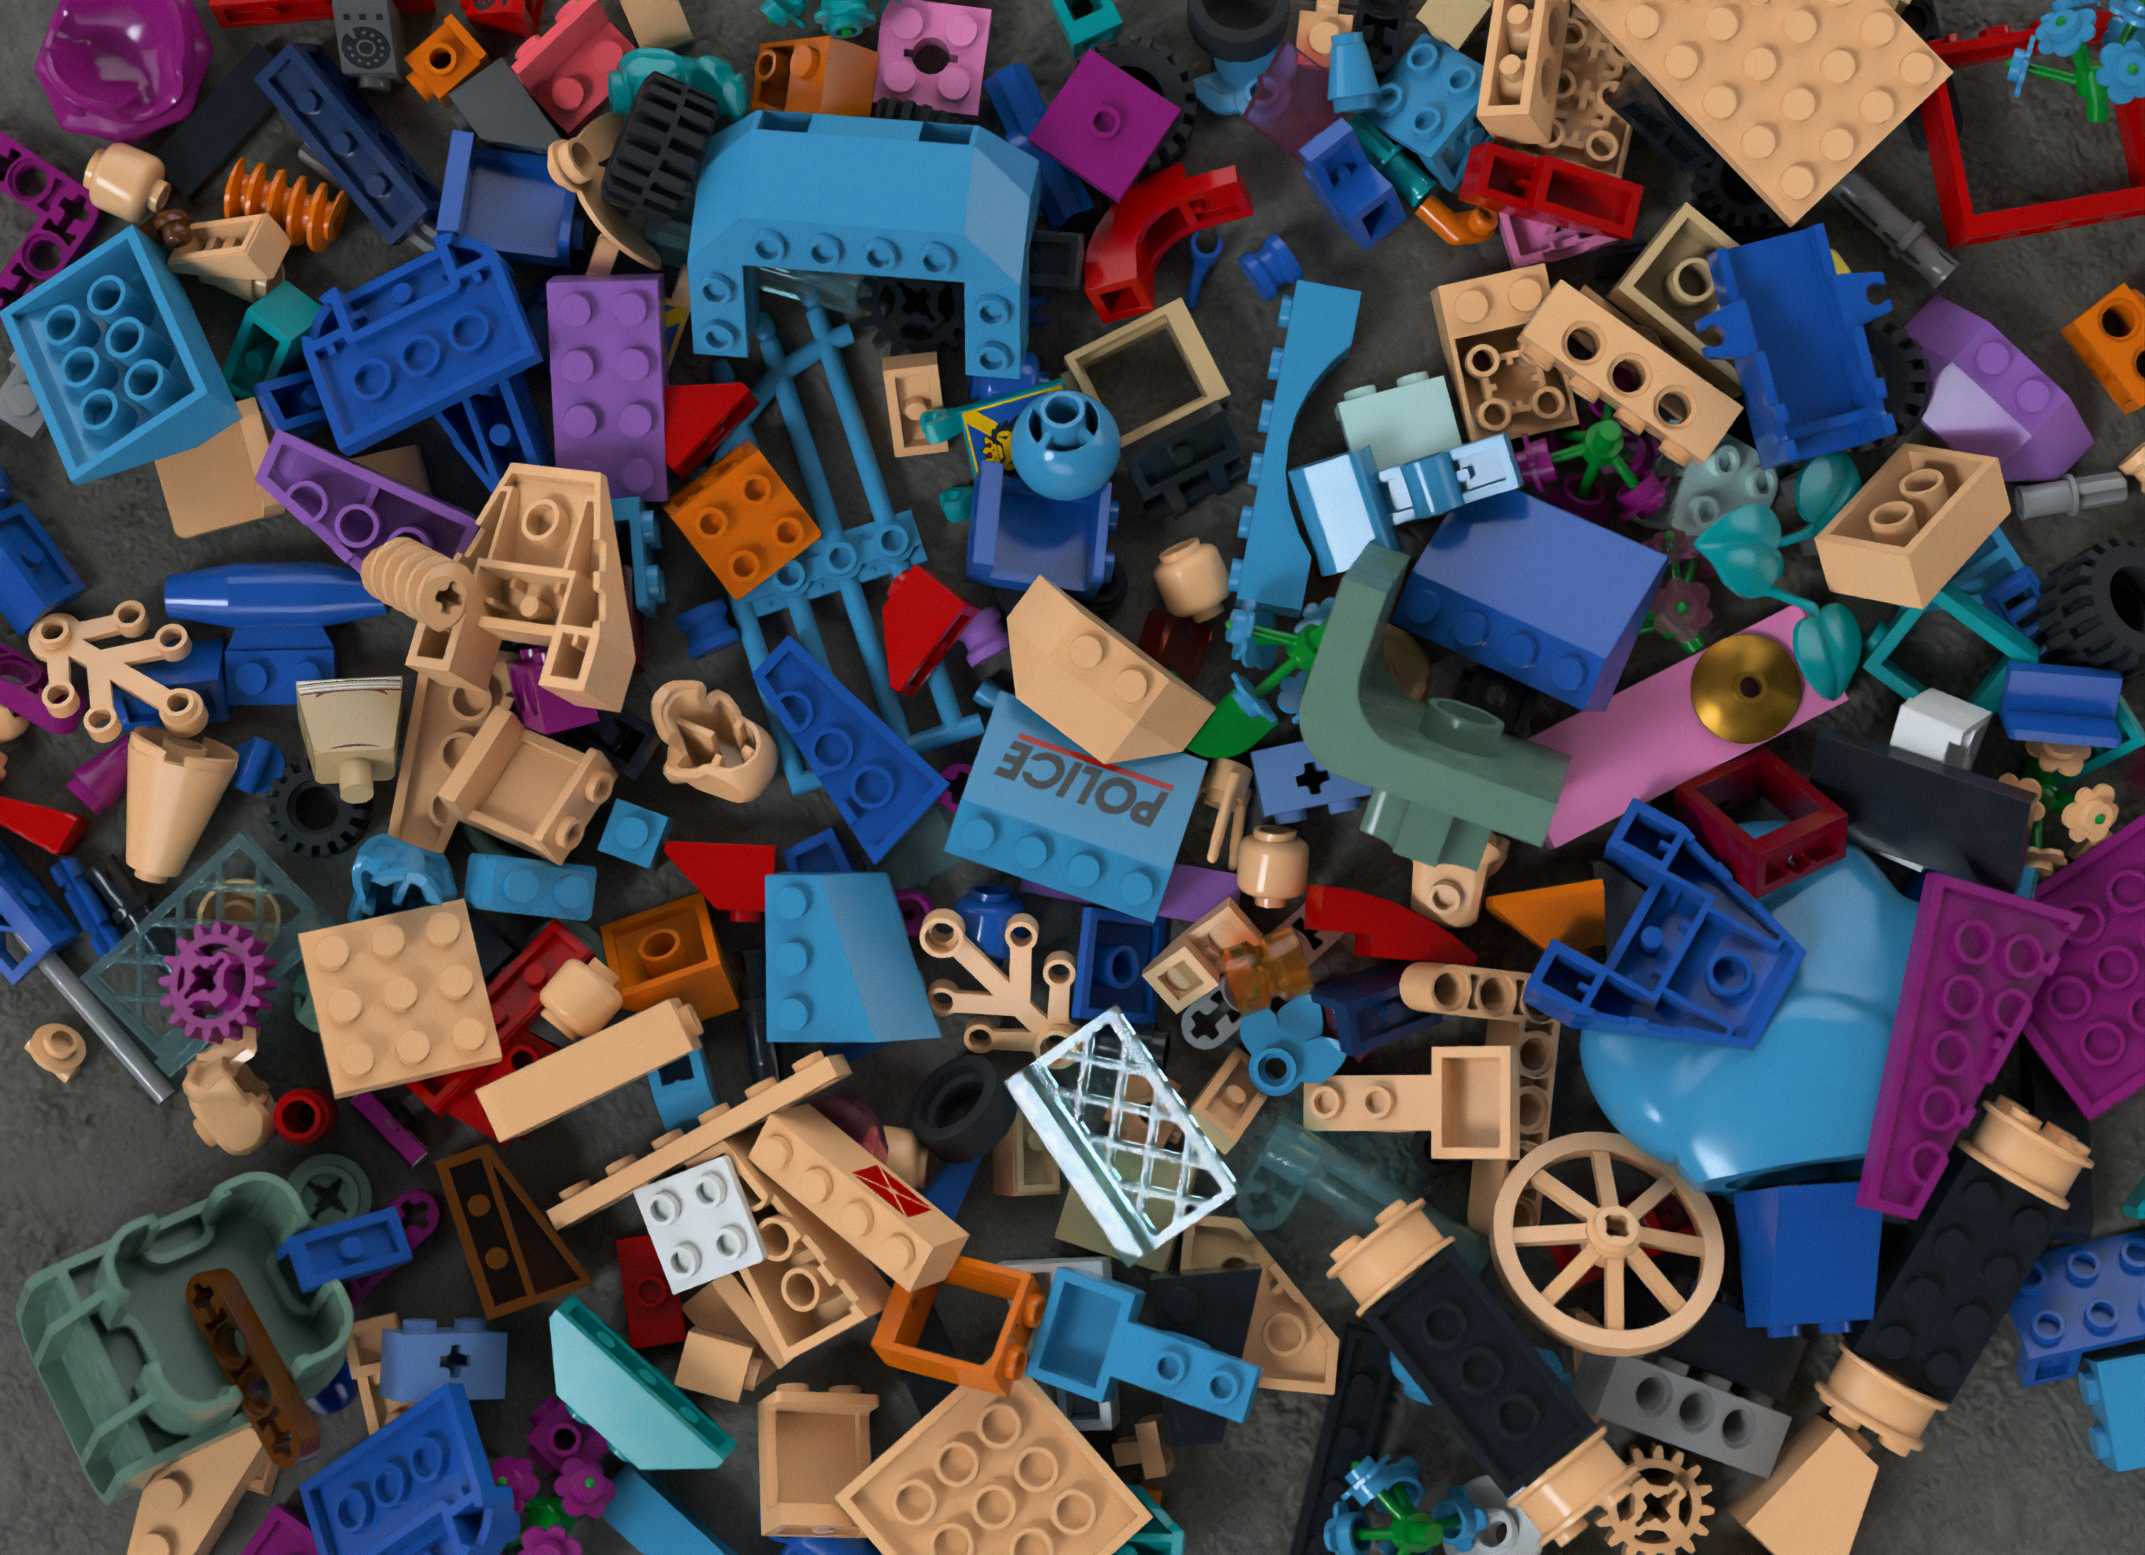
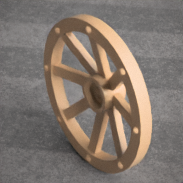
M1607 1132L1572 1133L1557 1137L1536 1147L1524 1156L1511 1170L1495 1199L1489 1225L1491 1256L1496 1273L1507 1295L1521 1313L1541 1331L1567 1346L1584 1352L1603 1356L1623 1357L1642 1355L1664 1348L1683 1337L1697 1324L1712 1303L1720 1286L1725 1259L1724 1241L1718 1217L1706 1193H1696L1678 1174L1675 1165L1668 1166L1645 1154L1620 1134ZM1590 1158L1599 1208L1544 1170L1564 1161ZM1611 1160L1632 1165L1648 1173L1658 1181L1627 1208L1621 1207L1618 1204ZM1530 1184L1583 1223L1513 1227V1218L1518 1198L1523 1189ZM1672 1193L1688 1214L1696 1236L1642 1227L1639 1221ZM1607 1228L1615 1230L1619 1236L1613 1235L1611 1237L1606 1232ZM1580 1244L1582 1251L1541 1294L1525 1274L1515 1247ZM1640 1247L1700 1257L1697 1283L1688 1302L1682 1298ZM1627 1263L1665 1307L1671 1315L1669 1318L1649 1327L1624 1330V1264ZM1594 1264L1604 1268L1605 1329L1579 1322L1554 1307Z

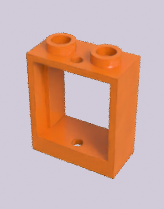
M959 1255L945 1280L912 1292H908L895 1281L871 1346L887 1366L1008 1398L1014 1380L1018 1381L1025 1371L1028 1359L1026 1348L1033 1329H1038L1047 1304L1046 1294L1032 1273ZM941 1282L1013 1300L988 1367L916 1348Z

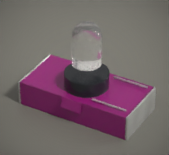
M370 1092L357 1094L350 1100V1108L411 1171L427 1158L428 1152L425 1150L427 1148L411 1132L415 1125L398 1106L392 1103L385 1109ZM413 1092L403 1101L405 1107L417 1118L428 1108Z

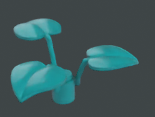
M1839 451L1811 458L1805 463L1797 476L1795 483L1796 507L1800 516L1809 522L1802 530L1781 537L1779 520L1771 509L1762 504H1746L1718 518L1694 542V546L1716 569L1722 584L1737 596L1748 599L1770 596L1806 611L1809 617L1799 620L1793 630L1794 654L1799 668L1809 684L1819 696L1827 701H1835L1841 697L1857 668L1862 648V637L1857 620L1852 612L1842 604L1829 603L1819 610L1816 603L1778 589L1773 584L1782 576L1784 570V560L1778 549L1811 538L1816 532L1819 534L1862 488L1858 470L1847 453Z

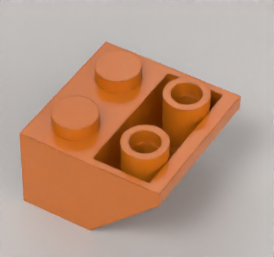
M831 35L760 44L759 55L755 64L756 76L749 114L756 110L870 118L879 53L846 40L834 38Z

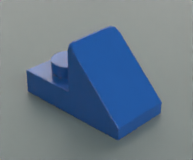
M309 369L257 383L253 387V391L274 432L276 429H280L309 441L319 428L330 425Z

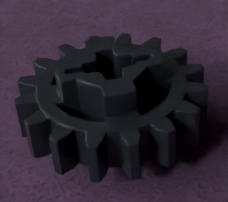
M864 277L862 281L863 286L872 295L871 297L859 298L858 306L859 309L871 312L872 315L863 319L861 324L864 331L878 330V333L872 340V344L877 350L886 344H890V357L900 356L903 352L917 354L936 351L939 363L941 362L940 348L946 346L955 353L960 349L955 335L957 332L965 334V320L963 319L965 315V300H963V297H965L964 283L880 277L877 280ZM887 289L895 299L894 309L887 315L888 318L884 321L881 313V303ZM951 291L954 298V310L948 323L940 313V303L947 298V294ZM904 292L909 297L913 296L917 301H921L925 297L928 298L926 303L931 320L926 315L922 316L917 311L907 315L909 308ZM909 332H926L931 338L915 341L903 337Z

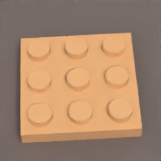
M464 898L442 903V906L435 904L298 934L300 950L335 1099L502 1062V1052Z

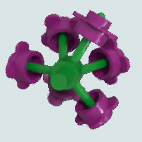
M1621 367L1614 368L1612 377L1616 387L1623 392H1634L1637 388L1631 380V372ZM1600 398L1595 403L1589 402V407L1602 420L1593 424L1588 430L1584 424L1585 421L1582 413L1576 410L1579 420L1578 425L1538 433L1537 439L1533 442L1530 441L1528 433L1522 434L1525 449L1515 453L1524 484L1535 482L1539 496L1545 495L1543 484L1559 480L1555 466L1556 463H1572L1579 456H1583L1585 461L1589 463L1584 476H1570L1565 479L1561 489L1551 488L1548 491L1546 500L1549 504L1588 521L1608 519L1611 509L1609 505L1603 502L1605 491L1595 481L1599 468L1605 475L1611 476L1616 474L1622 477L1626 483L1616 494V498L1625 508L1619 515L1623 522L1635 515L1641 520L1652 514L1654 515L1667 501L1664 496L1666 494L1665 488L1671 482V479L1668 475L1658 479L1653 471L1649 469L1652 461L1661 456V452L1658 450L1661 443L1654 437L1645 439L1620 426L1612 417L1616 409Z

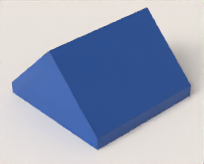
M1083 907L1072 1018L1134 1024L1156 1023L1159 994L1145 980L1142 972L1164 950L1167 917L1156 916L1154 923L1115 910Z

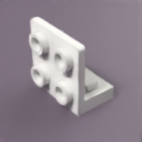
M723 1155L688 1170L680 1171L633 1191L673 1295L754 1265L768 1257L766 1247L739 1178L728 1155Z

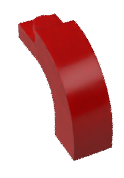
M1179 163L1143 179L1128 190L1119 204L1115 202L1110 207L1090 239L1084 263L1085 292L1104 324L1155 310L1154 274L1156 267L1166 251L1178 240L1204 228L1254 215L1252 197L1236 165L1189 177L1183 163Z

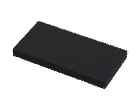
M1824 725L1817 733L1810 783L1848 814L1847 841L1978 885L2013 895L2016 894L2021 886L2038 793Z

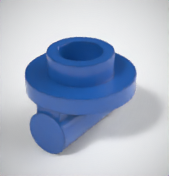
M254 736L253 739L242 743L235 750L239 753V760L237 763L238 768L233 775V779L236 782L234 787L254 795L255 793L260 794L273 790L274 788L270 786L274 778L280 779L284 775L282 770L286 768L285 756L281 749L275 743Z

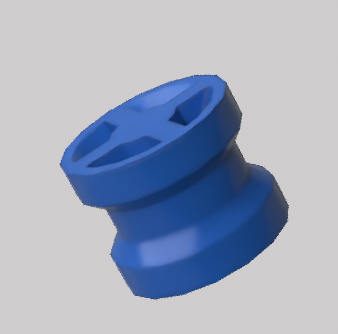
M1275 233L1264 239L1263 247L1255 253L1247 251L1237 259L1248 281L1267 303L1277 297L1280 287L1286 283L1296 284L1297 280L1304 278L1303 271L1294 255Z
M725 599L705 603L674 619L677 629L684 632L688 638L689 646L687 652L691 660L710 656L741 640L738 630L731 627L727 621L728 607Z

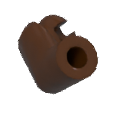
M179 209L163 210L137 227L160 246L165 243L170 248L173 246L176 248L186 246L193 238V232L189 227L191 226V219L187 212Z

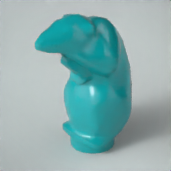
M643 47L626 53L618 62L617 70L608 71L607 81L611 111L613 115L623 114L624 120L643 80L654 70L717 97V117L725 116L730 120L739 121L745 116L750 101L749 91L743 74H736L729 63L715 56L705 55L700 58L678 55L666 49Z

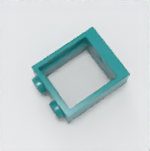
M1950 581L1945 584L1923 610L1897 605L1900 609L1887 624L1880 619L1862 641V647L1866 649L1862 668L1906 700L1910 697H1916L1929 688L1895 665L1887 657L1928 606L1934 602L2004 653L1966 700V702L1993 712L1992 716L1998 710L2007 661L2037 663L2039 659V646Z

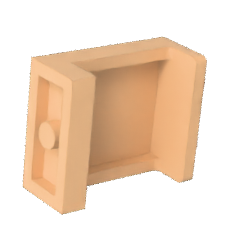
M496 705L437 796L458 821L561 866L570 851L581 842L585 827L599 805L604 803L610 796L614 782L619 774L601 751L590 747L585 754L526 729L513 712Z
M786 1383L776 1386L775 1392L757 1403L761 1536L867 1538L866 1534L834 1497L871 1465L869 1416L871 1411L880 1406L878 1394H861V1387L856 1385L833 1386L828 1388V1392H809L808 1384Z

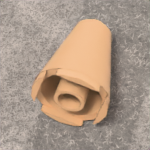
M138 726L135 727L134 732L131 731L130 738L128 739L126 864L135 869V877L151 883L164 884L167 882L168 877H177L181 874L238 768L239 753L231 747L207 737H203L202 744L189 739L175 737L165 727Z

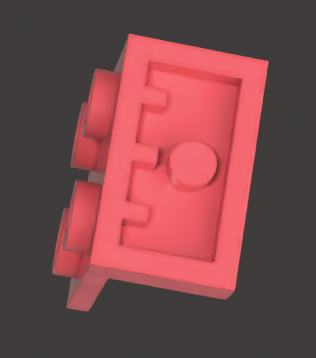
M599 0L568 1L556 14L555 21L557 23L542 37L536 34L521 45L515 54L517 61L511 66L531 98L570 138L609 103L608 71L617 70V64L626 53L636 49L609 21Z

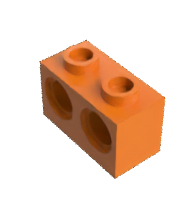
M2124 282L2104 295L2059 330V332L2125 416L2145 405V378L2139 374L2136 367L2138 355L2145 356V296L2136 289L2130 290ZM2105 312L2112 313L2120 319L2123 328L2120 337L2111 336L2105 331L2102 324V317Z

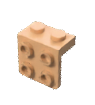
M256 397L237 401L236 405L242 418L200 446L154 461L174 531L180 538H191L285 514V507L254 480L275 434L265 412L259 411Z

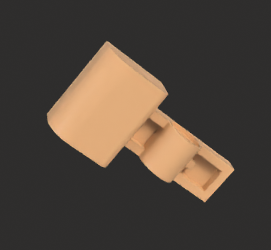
M1432 1047L1431 1075H1332L1320 1083L1304 1082L1303 1131H1431V1159L1520 1160V1047Z

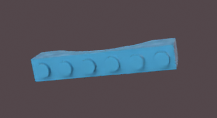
M1297 280L1294 296L1283 294L1277 326L1288 328L1284 348L1273 347L1267 379L1278 381L1274 401L1263 399L1257 430L1258 432L1268 433L1264 454L1253 452L1247 482L1249 485L1258 486L1254 507L1243 505L1237 537L1248 540L1244 560L1236 558L1232 560L1227 587L1228 590L1237 592L1235 607L1241 608L1244 600L1251 598L1256 600L1254 611L1268 609L1276 615L1300 618L1312 557L1298 533L1289 505L1286 480L1288 446L1295 423L1310 395L1334 368L1349 357L1362 291Z

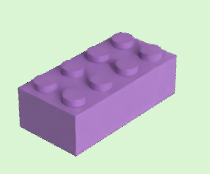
M664 273L553 276L546 282L556 467L604 474L607 476L610 499L639 497L643 502L668 501L674 491L673 470L665 462V386H669Z

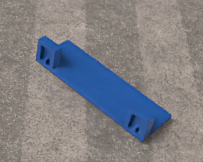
M2145 1230L2047 1250L2041 1253L2008 1308L2021 1343L2016 1371L2023 1388L2076 1377L2083 1352L2145 1339Z

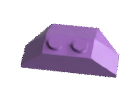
M1935 294L1905 325L1906 334L1916 339L1923 348L1920 350L1923 359H1928L1931 371L1926 372L1927 382L1932 383L1931 395L1926 394L1923 405L1927 406L1923 417H1917V419L1950 450L1997 457L2004 482L2059 481L2094 443L2091 434L2070 397L1989 321Z

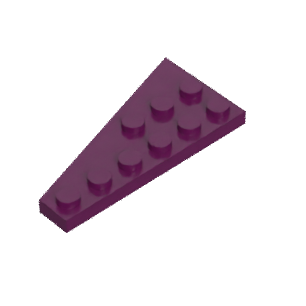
M1926 873L1855 1206L1904 1219L1917 1220L1949 1162L1947 1153L1961 1128H1968L1977 1112V1109L1973 1106L1986 1083H1993L2034 1009L2031 1002L2045 976H2052L2061 960L2057 956L2069 933L2077 931L2085 915L1944 874Z

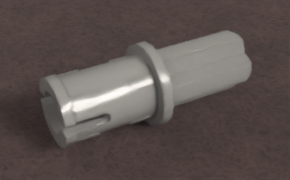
M2118 471L2074 478L2070 473L2064 474L2060 481L2016 486L2014 489L2015 509L2021 521L2028 520L2027 518L2065 512L2069 517H2074L2078 515L2079 510L2125 502L2128 498V486L2126 478Z

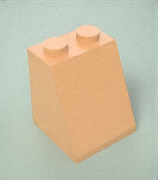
M1815 1414L1778 1453L1769 1479L1757 1475L1725 1510L1772 1555H1849L1879 1466L1866 1455L1873 1446L1856 1430L1849 1428L1838 1420L1834 1419L1830 1423Z

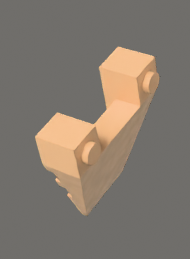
M511 462L475 522L481 528L464 555L457 552L453 558L454 561L466 566L474 576L476 590L470 608L456 625L442 632H438L418 622L405 665L443 686L487 692L502 640L547 646L549 649L538 683L539 686L575 706L621 712L636 657L607 476L600 472Z

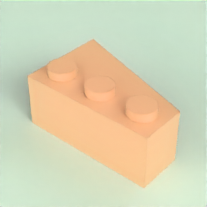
M253 1426L154 1471L142 1491L127 1555H209L234 1515L232 1512L257 1476L260 1467L268 1456Z

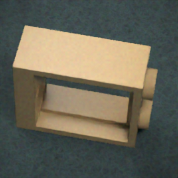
M1182 297L1064 356V366L1067 371L1059 376L1064 381L1065 389L1085 393L1101 402L1085 369L1167 328L1201 397L1120 437L1121 448L1215 400L1218 401L1220 406L1229 402L1231 393Z

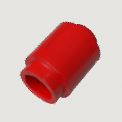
M316 1087L296 1089L286 1093L280 1098L274 1110V1124L278 1133L288 1142L299 1145L327 1138L335 1130L339 1120V1108L335 1099L327 1091ZM308 1105L313 1108L315 1113L313 1125L308 1124L303 1117V1111Z

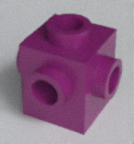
M552 1395L527 1418L533 1425L525 1438L532 1445L527 1450V1453L548 1474H551L555 1469L561 1474L563 1463L570 1458H578L586 1465L590 1462H597L610 1449L607 1445V1440L591 1425L582 1424L573 1418L568 1412L565 1402L562 1399L558 1402ZM562 1428L570 1429L574 1433L575 1439L565 1441L559 1437L557 1431Z

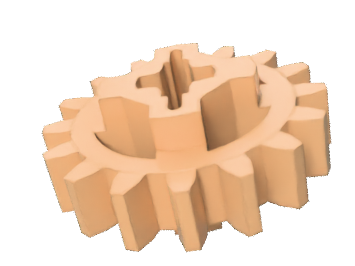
M1652 1442L1649 1455H1643L1642 1451L1635 1444L1629 1446L1631 1459L1627 1462L1621 1460L1626 1467L1636 1465L1639 1468L1638 1471L1648 1468H1661L1670 1471V1473H1665L1659 1479L1644 1478L1637 1471L1627 1479L1633 1491L1627 1495L1626 1507L1619 1512L1620 1516L1618 1517L1617 1504H1615L1608 1511L1604 1510V1512L1593 1517L1598 1527L1611 1526L1604 1540L1610 1547L1624 1541L1621 1555H1636L1638 1551H1641V1555H1656L1658 1553H1662V1555H1676L1674 1549L1680 1546L1692 1554L1696 1550L1689 1538L1693 1533L1702 1536L1708 1535L1709 1530L1699 1522L1700 1517L1714 1514L1715 1509L1710 1504L1701 1501L1702 1496L1712 1491L1711 1485L1706 1481H1694L1702 1470L1697 1463L1691 1462L1682 1468L1684 1453L1677 1448H1674L1668 1457L1665 1458L1663 1448L1659 1443ZM1649 1493L1659 1498L1658 1502L1662 1507V1510L1656 1515L1646 1510L1647 1506L1643 1501V1498ZM1687 1496V1513L1683 1522L1678 1519L1680 1501ZM1646 1530L1662 1531L1667 1537L1657 1540H1645L1637 1538L1635 1535L1640 1536Z

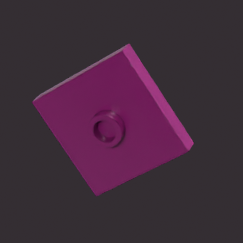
M1089 48L1029 136L1028 143L1119 204L1181 114V109Z

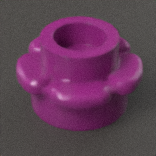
M900 889L895 892L909 934L907 938L909 941L911 938L920 940L919 936L924 918L927 914L936 910L934 902L928 895L918 894L916 889ZM906 910L914 912L915 917L913 920L905 919L904 913Z

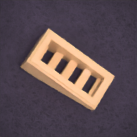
M268 213L192 223L189 226L193 232L191 242L180 248L175 247L166 266L173 273L244 280H269L275 277L290 247L291 241L289 236Z

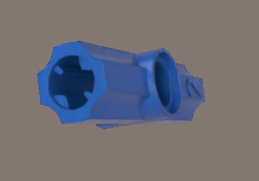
M1025 62L1015 65L1011 64L996 71L992 76L983 81V87L1006 133L1004 140L1038 159L1040 162L1043 184L1040 207L1047 223H1049L1053 231L1082 220L1094 211V206L1081 179L1028 143L1029 136L1047 111L1040 91L1030 75V70L1027 69Z

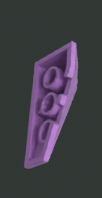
M276 429L254 479L302 524L307 525L333 549L337 556L345 563L351 565L360 575L362 561L370 551L383 546L386 542L396 537H409L453 560L457 552L462 555L465 554L481 528L475 524L479 515L280 429Z

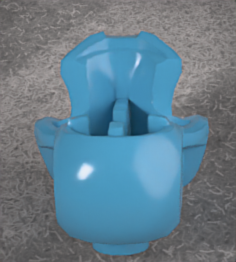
M386 833L371 837L359 849L351 869L354 893L347 917L351 923L435 904L442 906V903L454 901L458 889L453 877L452 867L444 854L406 843Z

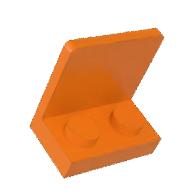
M748 438L673 494L668 501H664L661 504L735 600H740L821 537L819 528L760 450Z

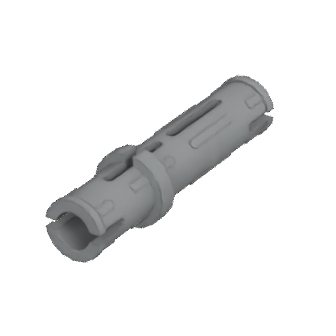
M1854 169L1829 191L1846 209L1891 248L1888 253L1892 257L1897 259L1900 256L1907 264L1920 273L1934 289L1960 264L1923 231L1926 228L1925 225L1919 220L1914 223Z

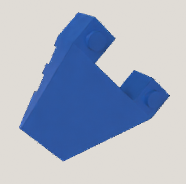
M1633 797L1607 842L1602 861L1648 886L1647 891L1604 966L1552 938L1525 985L1522 1001L1570 1028L1753 1050L1807 951L1757 900L1754 902L1732 879L1733 875L1720 861L1717 863L1695 841L1696 837L1683 823Z

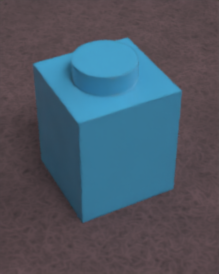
M616 798L597 850L656 871L664 851L665 841L669 838L675 819Z

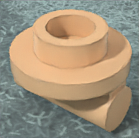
M50 1023L38 1028L24 1047L39 1066L55 1074L65 1084L69 1083L81 1069L80 1065L86 1055V1045L81 1035L73 1028L59 1023Z

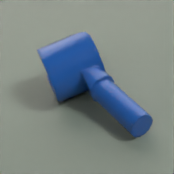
M1201 230L1196 231L1191 238L1188 256L1193 263L1192 274L1184 299L1187 309L1196 310L1208 268L1213 267L1220 259L1223 247L1220 235L1218 236L1215 250L1208 254L1200 252L1197 248Z

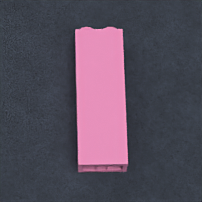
M1791 605L1733 634L1759 635L1777 643L1792 658L1800 676L1801 697L1796 714L1785 729L1768 740L1755 744L1728 742L1711 733L1697 717L1690 696L1691 676L1697 661L1709 647L1612 695L1606 711H1581L1525 739L1571 755L1558 804L1544 840L1547 849H1555L1625 813L1633 797L1646 803L1674 789L1675 786L1693 779L1848 701L1849 699L1845 691L1835 701L1823 699L1812 688L1799 668L1793 649V630L1799 620L1809 617L1806 611ZM1746 677L1740 684L1741 693L1745 697L1754 698L1757 695L1759 687L1754 679Z

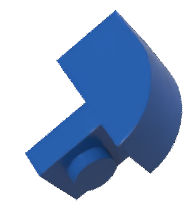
M1342 117L1298 150L1307 168L1302 173L1310 188L1337 224L1365 252L1408 219L1394 186L1368 162L1354 129Z

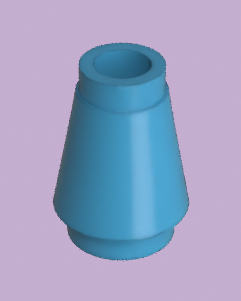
M1363 32L1331 36L1332 47L1330 48L1327 101H1333L1334 114H1347L1377 109L1376 95H1380L1381 91L1366 43H1364Z

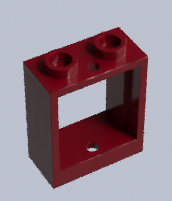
M1765 746L1675 786V820L1683 823L1696 837L1695 841L1717 863L1720 861L1733 875L1732 879L1755 899L1846 857L1848 814ZM1763 796L1793 822L1754 839L1724 813Z

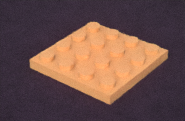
M991 1358L987 1360L982 1366L988 1367ZM1026 1370L1018 1381L1014 1380L1008 1398L959 1385L834 1497L883 1555H1112L1150 1521L1153 1516L1033 1378L1025 1376Z

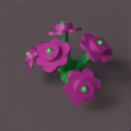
M510 1456L497 1460L491 1471L495 1486L512 1488L514 1511L518 1515L523 1510L529 1512V1525L519 1531L514 1541L506 1543L502 1552L522 1542L524 1548L519 1551L518 1555H582L580 1542L572 1537H566V1534L572 1530L576 1521L584 1517L585 1513L592 1518L600 1517L605 1512V1504L610 1503L616 1496L615 1485L611 1480L603 1477L604 1470L602 1466L596 1462H590L586 1465L578 1458L566 1460L561 1467L562 1476L556 1479L553 1486L559 1496L545 1499L536 1494L539 1489V1480L532 1474L533 1463L530 1460L521 1458L517 1461Z

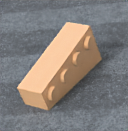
M759 1126L719 1142L684 1164L688 1170L723 1155H728L731 1158L768 1253L767 1259L740 1269L739 1272L784 1361L787 1362L884 1311L892 1289L860 1251L747 1159L762 1130Z

